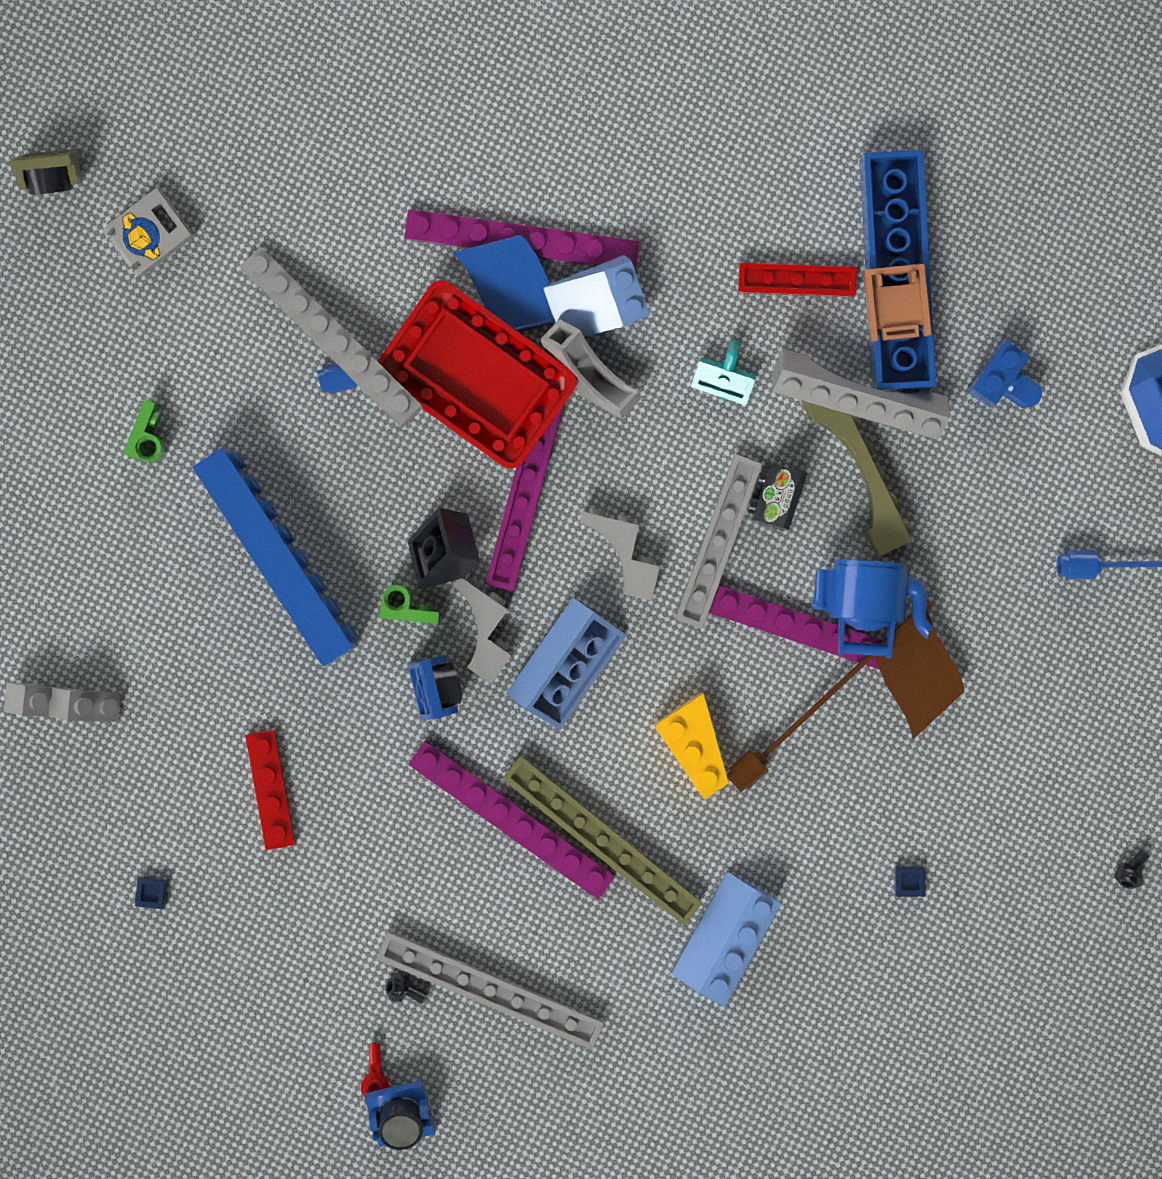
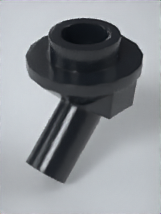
M1141 849L1128 864L1126 862L1119 864L1114 874L1118 883L1127 889L1142 886L1144 879L1138 869L1149 859L1150 855L1144 849Z
M401 973L393 974L386 983V994L392 1002H402L406 995L423 1004L428 994L411 985L410 978Z

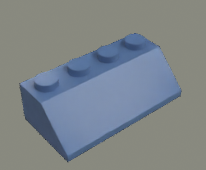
M572 598L506 694L532 714L561 730L627 635L578 600Z
M727 871L671 974L699 994L725 1007L781 905L779 899Z

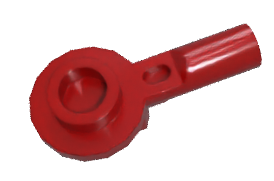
M378 1042L369 1043V1073L363 1079L360 1088L364 1098L365 1093L390 1088L388 1079L381 1072V1043Z

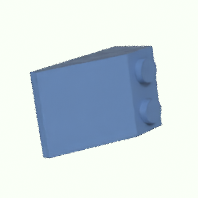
M624 255L542 287L555 324L561 319L581 330L584 337L622 327L650 316L632 261Z

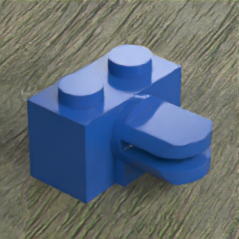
M1007 340L997 346L966 390V392L989 408L997 405L1002 396L1007 397L1019 407L1026 409L1036 405L1042 397L1040 385L1021 372L1030 356Z

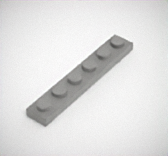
M734 454L675 616L676 620L703 629L762 463Z

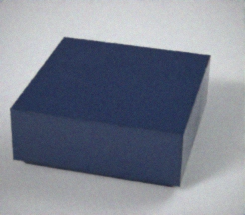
M894 866V895L896 897H925V867Z
M145 876L137 877L135 906L165 909L168 879Z

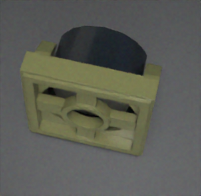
M79 149L23 154L10 161L11 171L16 173L19 190L28 189L29 194L32 195L68 191L74 189L73 185L81 183L79 161L82 160Z

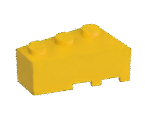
M700 692L653 724L704 800L729 784L704 693Z

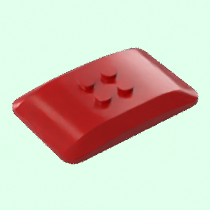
M441 280L433 282L378 360V363L422 405L423 410L507 469L519 467L524 462L577 385L575 374L569 368L457 287Z

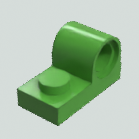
M144 399L124 449V455L148 463H158L163 460L167 451L166 444L161 438L150 434L152 428L156 429L162 416V412H159L160 405ZM154 441L157 447L154 455L147 457L144 453V446L147 442Z
M392 585L383 593L379 618L440 624L441 612L434 611L435 606L424 604H417V609H411L412 595L405 586ZM395 590L401 591L405 596L404 604L400 607H394L390 603V594Z

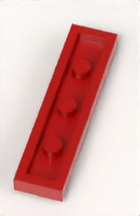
M739 263L738 293L854 298L856 296L857 267Z
M276 730L247 734L245 738L265 850L293 846L296 842Z

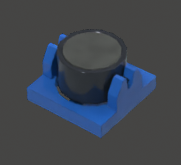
M445 655L408 663L419 716L422 720H435L459 713L457 704L462 703L460 681L453 663H446Z
M422 1080L365 1093L370 1131H373V1140L378 1142L379 1147L387 1146L395 1150H407L414 1147L421 1137L436 1134L435 1123ZM401 1097H407V1098L413 1099V1100H415L417 1103L413 1102L412 1100H408V1099L401 1098ZM392 1099L391 1101L387 1102V1103L381 1108V1110H380V1112H379L380 1107H381L386 1101Z

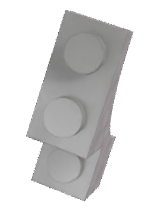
M560 319L541 338L545 351L575 374L577 379L576 388L580 396L620 419H623L640 401L639 392L614 375L596 356L585 340L581 330Z
M589 508L588 513L582 512L579 524L599 532L616 550L624 574L623 594L652 601L660 566L654 565L655 559L638 556L637 561L631 560L639 525L633 524L635 518L617 515L615 520L605 517V511Z
M468 575L466 579H458L453 584L469 602L477 622V646L467 668L492 684L512 656L508 652L510 646L497 637L494 641L489 639L508 611L504 607L507 601L494 592L487 595L480 590L482 584Z
M7 682L4 712L22 716H49L68 721L118 722L121 693Z

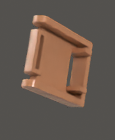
M924 264L863 271L871 342L878 341L877 330H881L882 341L919 337L918 326L921 325L923 336H931ZM908 273V285L881 287L882 276Z

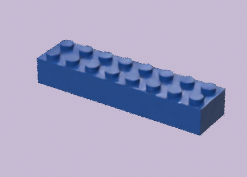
M923 150L864 153L859 163L865 270L924 264L931 324V336H923L922 325L918 326L919 337L882 341L881 330H877L878 341L871 342L869 335L872 388L889 392L930 390L936 387ZM908 273L882 276L881 287L909 284Z
M220 448L192 466L193 470L322 667L332 664L358 647L355 641L359 639L356 631L350 624L345 625L339 617L343 614L339 605L334 599L328 600L323 592L327 589L318 575H312L307 568L311 565L310 561L302 550H296L291 542L295 539L286 526L279 525L275 519L279 514L272 503L263 500L259 493L263 491L254 477L246 475L243 469L247 466L238 452L235 453L233 450Z

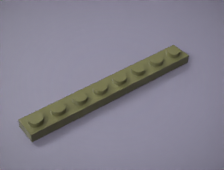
M522 755L503 776L502 779L683 926L686 925L703 904L701 900Z

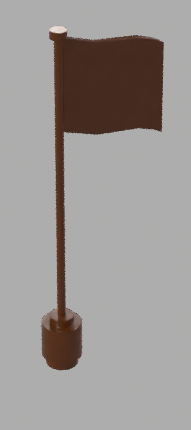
M927 600L926 619L934 628L928 610L933 605ZM911 614L905 620V623H901L895 629L890 659H886L885 656L867 655L763 753L758 749L753 753L749 749L729 768L731 771L726 774L727 778L740 792H743L746 788L750 789L769 771L766 767L769 763L766 757L873 657L877 661L885 685L905 715L911 730L912 739H914L965 692L958 669L939 640L936 631L929 630L926 639L916 628ZM887 637L880 644H886Z

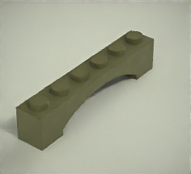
M800 400L812 426L819 424L835 435L847 448L859 467L866 485L870 507L869 528L864 530V533L875 556L880 557L911 542L912 540L909 535L913 532L906 518L901 519L897 511L900 505L893 492L888 493L884 484L887 481L886 475L880 465L875 466L871 456L874 455L873 448L868 439H862L858 431L862 428L858 417Z

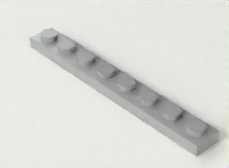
M262 247L257 249L240 266L242 271L401 429L423 409L422 405Z
M388 931L376 959L593 1050L604 1024L603 1020L391 931Z

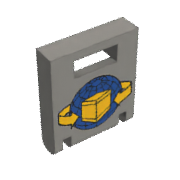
M157 187L103 229L106 235L117 231L110 238V241L130 268L133 269L139 263L141 264L134 271L137 278L144 276L195 237L162 190ZM164 207L177 227L169 233L154 211L158 212Z

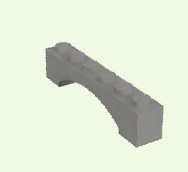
M782 349L772 371V392L936 440H939L950 419L947 396L920 389L919 393H896L863 386L829 372L811 361L810 356L787 349Z

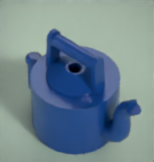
M834 560L832 570L817 569L812 608L815 610L829 611V618H838V655L848 653L885 656L886 659H890L895 623H905L907 595L912 600V617L918 631L927 639L929 630H935L926 619L927 591L924 585L917 579L908 577L909 571H907L906 564L864 560ZM844 623L857 630L876 631L888 626L886 644L844 641Z

